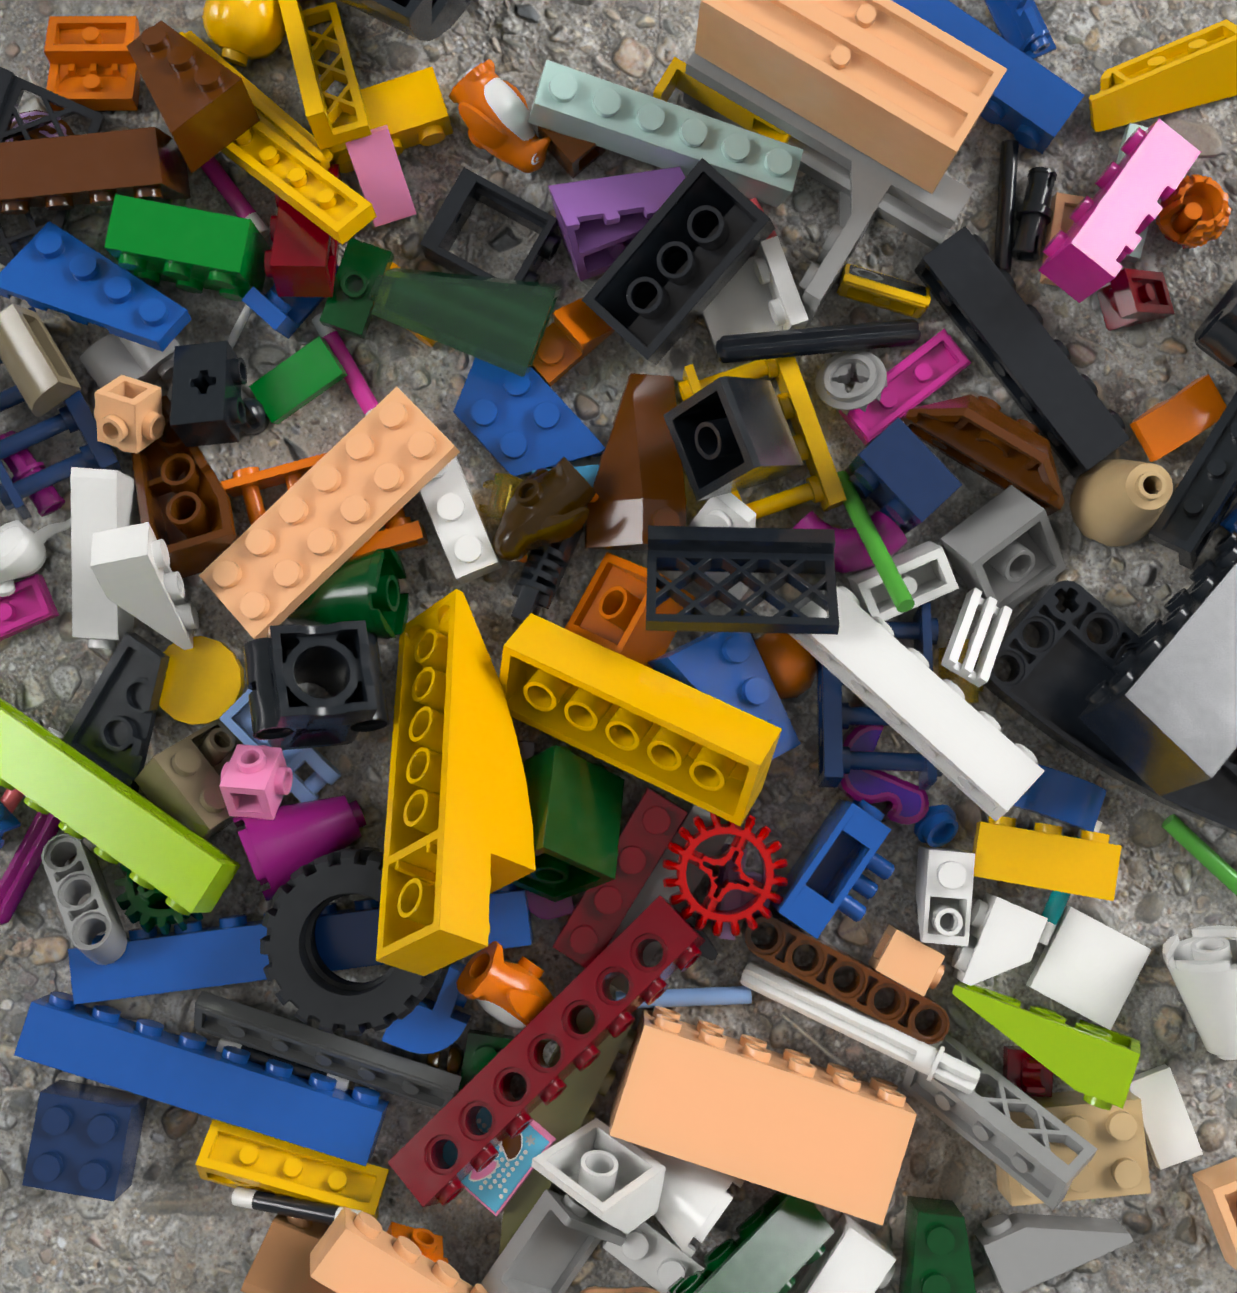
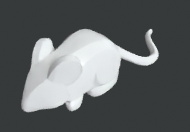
M71 518L64 522L49 524L35 533L25 527L19 520L6 523L0 527V597L10 596L15 592L14 579L30 576L43 566L46 560L44 543L54 534L71 528Z

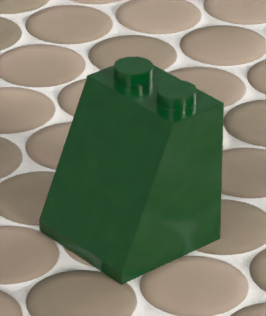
M554 745L526 759L523 768L533 824L536 871L511 884L557 902L615 880L625 779L607 771L602 765L591 763L573 754L570 749Z

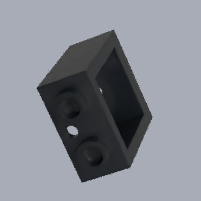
M464 167L420 242V246L425 258L517 308L522 297L529 299L533 294L540 279V275L537 274L539 267L544 259L550 261L554 257L562 237L558 235L559 228L556 217ZM478 201L539 234L511 285L449 252Z

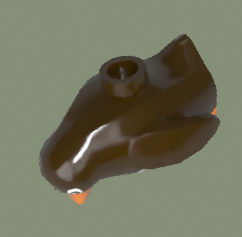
M564 456L551 470L548 471L545 468L538 469L517 486L492 539L493 549L500 559L509 562L518 561L525 563L528 551L571 537L587 520L590 511L586 506L590 502L597 501L599 496Z

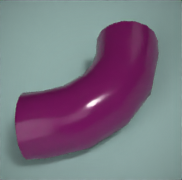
M810 511L793 527V529L835 530V572L849 573L875 567L855 527L849 529L832 527L813 511ZM875 511L870 517L890 556H893L907 543V538L893 520L882 512Z

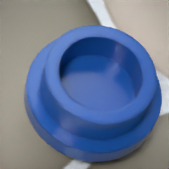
M944 804L930 806L926 815L915 823V836L922 843H928L931 847H940L947 844L955 837L959 829L955 812L950 806Z

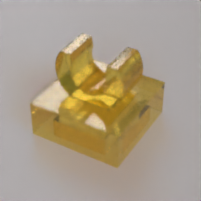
M495 473L494 480H487L483 483L484 488L492 491L489 505L479 504L478 510L487 514V517L501 522L507 504L513 497L517 486L524 480L511 474Z

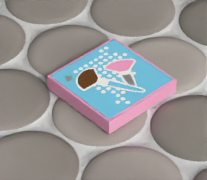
M482 1107L476 1116V1124L483 1133H487L492 1125L491 1113L485 1107ZM533 1120L517 1137L511 1139L508 1135L496 1147L499 1154L485 1169L478 1173L473 1169L461 1182L472 1196L491 1213L498 1216L534 1170L531 1167L532 1159L550 1148L556 1141V1138ZM449 1140L443 1147V1158L452 1167L457 1160L458 1151L455 1144Z

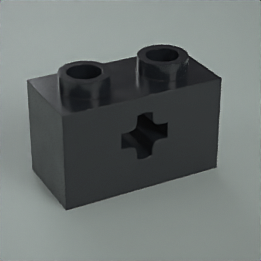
M228 341L175 346L170 426L186 447L239 442L240 424H244L246 419L245 406L241 398V387L247 383V368L243 358L237 357Z

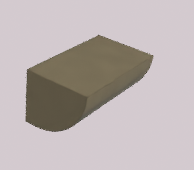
M11 304L0 312V359L33 415L40 418L82 388L37 312L15 304Z

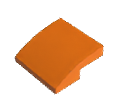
M49 16L44 53L50 63L46 89L94 111H137L140 72L127 48L128 44L140 36L137 16ZM50 103L53 111L64 110L63 108Z

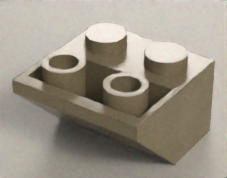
M220 719L215 720L153 756L134 781L154 805L203 839L208 840L233 822V816H229L219 785L224 764L230 762L237 744L243 743Z

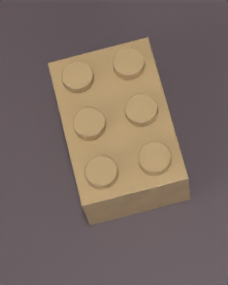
M1078 1091L1052 1093V1097L1029 1096L1097 1148L1092 1160L1073 1179L1065 1198L1061 1202L1151 1194L1142 1105L1139 1097L1128 1091L1123 1109L1112 1105L1111 1110H1104L1083 1100L1084 1094ZM1009 1111L1011 1120L1020 1128L1035 1129L1033 1119L1024 1112ZM1049 1142L1051 1152L1067 1165L1078 1156L1064 1143ZM995 1163L998 1191L1011 1206L1044 1203Z

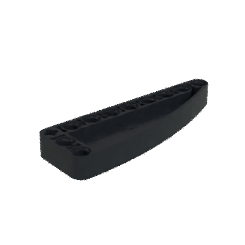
M1064 580L1041 589L1005 630L996 659L1002 657L1007 660L1011 668L1010 676L1006 681H1001L995 676L992 668L988 682L984 686L1047 736L1106 774L1188 816L1237 835V756L1233 762H1229L1227 759L1212 779L1159 796L1078 718L1089 705L1085 700L1086 696L1100 682L1104 680L1109 682L1116 674L1112 669L1115 662L1126 650H1136L1142 641L1136 633L1076 582ZM1063 594L1065 599L1062 605L1066 609L1058 611L1056 605L1059 600L1056 596ZM1090 621L1098 623L1102 630V638L1097 644L1092 642L1087 635V626ZM1027 624L1033 625L1039 631L1040 639L1034 648L1027 645L1023 639V630Z

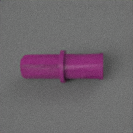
M9 431L0 435V440L17 432ZM28 448L3 459L14 475L12 477L13 483L46 468L43 462L36 461ZM53 485L28 496L41 517L52 514L65 504V500L59 495Z

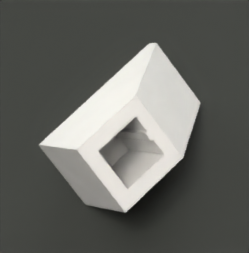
M918 847L915 894L921 942L957 946L969 945L975 853L960 849Z
M986 892L983 901L978 899L971 910L970 925H972L969 933V945L957 946L951 963L952 967L955 968L953 976L961 982L972 986L1030 962L1048 918Z

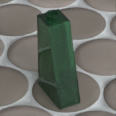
M393 268L386 270L384 276L379 274L374 282L370 300L374 301L375 304L371 314L524 377L531 371L562 287L549 283Z

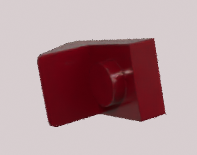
M1124 268L1110 281V285L1097 291L1106 328L1110 331L1166 318L1175 314L1163 272Z

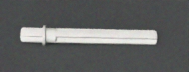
M756 962L748 963L742 973L740 983L743 986L928 1075L926 1080L931 1082L932 1078H935L966 1094H971L980 1078L978 1068L944 1053L945 1047L942 1045L940 1049L921 1042Z

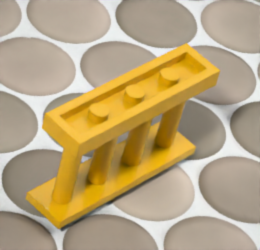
M795 357L756 360L698 380L693 364L684 366L682 376L684 381L678 382L682 401H685L719 377L730 376L758 379L768 376L769 379L775 378L781 394L776 396L785 419L791 420L796 434L793 436L802 461L805 460L811 477L806 478L805 484L745 504L756 513V519L810 500L814 503L820 502L824 512L840 507L847 500ZM738 491L731 492L734 496L741 500Z

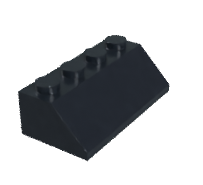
M702 158L584 296L582 301L646 360L657 365L759 248L760 242L766 240L773 232L775 227L771 219Z

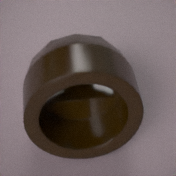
M454 1042L443 1050L449 1051L446 1072L457 1075L463 1065L464 1055L460 1046ZM441 1051L427 1054L426 1064L439 1069Z

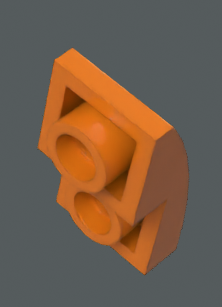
M1207 374L1195 379L1170 399L1157 403L1129 425L1150 462H1153L1182 446L1218 422L1227 406L1210 375Z

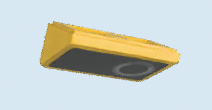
M852 264L845 265L837 290L839 296L917 319L921 318L931 301L930 289L928 287Z

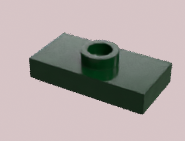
M353 238L349 239L335 276L333 297L327 298L319 320L322 325L365 339L394 259L391 251Z

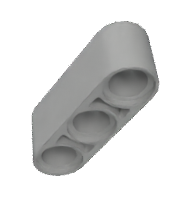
M64 833L56 835L46 843L41 857L69 938L73 945L92 962L98 965L114 963L125 952L127 937L98 860L79 839ZM76 856V858L71 864L64 867L65 863L71 857ZM91 893L87 901L78 905L79 900L84 895ZM102 931H106L102 940L92 945L95 936Z

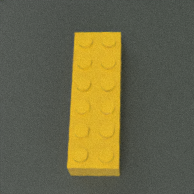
M532 613L529 614L503 646L499 680L504 690L511 717L738 826L742 825L762 791L782 730L781 728Z

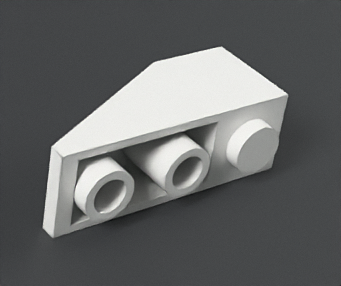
M149 522L93 533L90 567L107 599L183 650L192 649L193 629L199 628L197 609L193 602L187 603L182 577L178 571L172 572L169 566L170 557L167 545L163 539L157 540Z

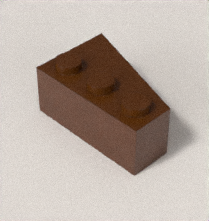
M159 21L154 26L147 28L138 38L127 45L191 173L195 172L260 121L242 78L163 21Z

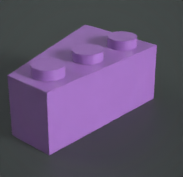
M680 166L548 186L562 241L580 282L606 272L685 179Z

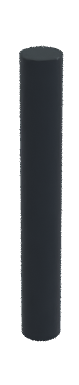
M1017 140L1002 141L1000 153L994 264L998 269H1004L1008 273L1012 269L1011 252L1014 236L1019 142Z

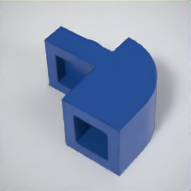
M1038 764L1044 772L1013 806L1065 825L1093 832L1107 790L1079 777Z
M457 961L452 963L436 1002L424 998L405 1018L392 1022L386 1028L381 1041L417 1054L435 1053L453 1044L460 1037L471 1015L455 1010L456 1005L464 1008L468 1000L458 991L456 984L466 965Z

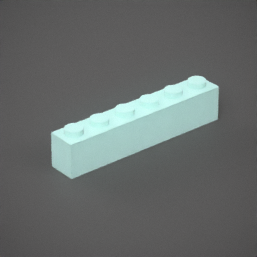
M549 60L545 62L528 118V123L563 135L596 143L598 147L663 169L680 166L685 176L703 158L747 198L753 199L756 197L759 202L778 207L792 193L803 154V149Z

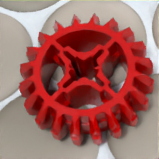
M711 812L712 825L705 827L703 820L697 815L693 818V823L699 831L691 835L688 829L682 826L678 829V833L687 841L682 847L672 841L668 844V849L679 855L678 861L672 859L663 860V868L676 870V876L663 879L664 887L678 886L680 890L668 898L670 904L676 905L685 900L687 905L681 910L680 915L686 920L694 912L698 913L699 915L694 925L698 931L703 930L708 919L713 920L712 933L714 936L721 935L723 922H729L730 931L733 936L740 935L738 921L745 919L751 930L757 929V922L752 917V914L759 910L764 918L770 919L773 914L764 905L767 898L777 904H781L783 901L781 895L771 891L773 884L778 886H787L788 884L786 877L774 875V869H781L788 865L785 858L772 859L770 855L782 848L780 841L775 840L765 845L762 841L769 836L771 829L764 825L755 834L752 833L751 830L756 818L751 815L745 818L742 827L730 821L721 824L720 817ZM720 834L735 835L732 843L719 856H709L695 850L701 842L712 836ZM748 841L755 847L761 858L763 868L761 882L745 874L741 868L743 851ZM733 856L732 861L736 866L731 869L737 872V876L746 881V883L736 879L734 881L726 879L718 887L714 881L718 878L717 874H712V868L703 862H708L714 866L716 864L724 866ZM688 862L697 866L709 876L707 894L702 903L694 897L688 887L686 879ZM739 889L754 895L746 904L736 909H716L718 902H721L724 895L731 890Z

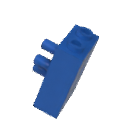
M839 799L787 874V886H779L776 893L783 897V901L781 904L771 901L770 904L780 914L816 939H818L837 909L853 921H860L866 913V906L848 895V893L853 889L866 899H871L878 890V884L862 874L864 869H869L883 880H887L895 870L894 864L876 853L892 830L881 823L885 814L863 799L861 801L853 799L852 802Z

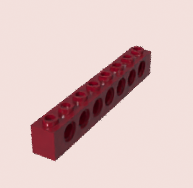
M661 895L658 896L388 1161V1164L422 1207L439 1203L445 1206L455 1199L465 1188L461 1181L473 1169L477 1173L485 1169L498 1156L499 1152L496 1150V1147L508 1135L513 1139L522 1133L533 1121L529 1114L541 1102L548 1105L560 1096L567 1087L564 1080L576 1068L579 1072H582L589 1067L601 1054L597 1047L609 1035L617 1038L626 1031L635 1020L631 1014L644 1001L647 1005L656 1001L667 990L669 985L665 980L679 968L681 972H684L698 960L702 954L699 947L706 940L680 915V912L670 904L669 900ZM659 942L663 948L662 960L654 967H647L643 961V951L648 944ZM624 974L629 982V991L623 999L616 1001L610 994V983L616 976ZM589 1007L594 1013L595 1024L588 1033L583 1034L577 1027L576 1019L582 1009ZM554 1040L560 1047L561 1056L558 1063L550 1067L544 1061L543 1050L548 1042ZM518 1073L524 1077L527 1085L526 1092L520 1100H516L510 1092L511 1079ZM482 1107L487 1108L492 1116V1125L487 1133L481 1132L476 1124L477 1113ZM449 1140L455 1144L458 1151L457 1160L452 1167L443 1158V1147Z

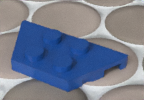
M491 323L486 328L453 411L455 416L513 480L531 475L532 470L541 468L552 469L563 456L569 462L593 456V458L601 456L606 447Z

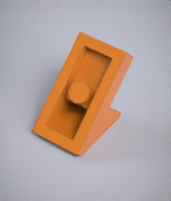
M583 298L555 310L552 313L553 322L520 350L521 356L550 387L615 331L582 301Z

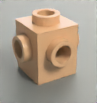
M120 375L95 392L94 408L97 441L115 446L123 452L138 454L160 438L165 427V418L162 415L161 387Z

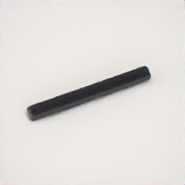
M903 319L725 335L716 341V351L720 362L733 363L908 346L920 340L921 332L919 331V323L916 320Z

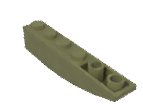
M589 1007L582 1009L576 1019L577 1027L583 1034L588 1033L595 1024L594 1013ZM632 1024L617 1038L609 1035L597 1047L601 1052L599 1057L582 1072H579L576 1068L564 1080L567 1087L560 1096L548 1105L541 1102L529 1114L533 1120L556 1138L552 1146L594 1119L595 1112L591 1111L590 1107L597 1093L603 1097L607 1094L616 1075V1071L610 1068L618 1052L625 1056L630 1049L637 1030L631 1028ZM558 1044L547 1064L550 1067L555 1066L560 1059L561 1050ZM535 1169L504 1208L499 1256L546 1189L549 1190L552 1184L550 1180Z

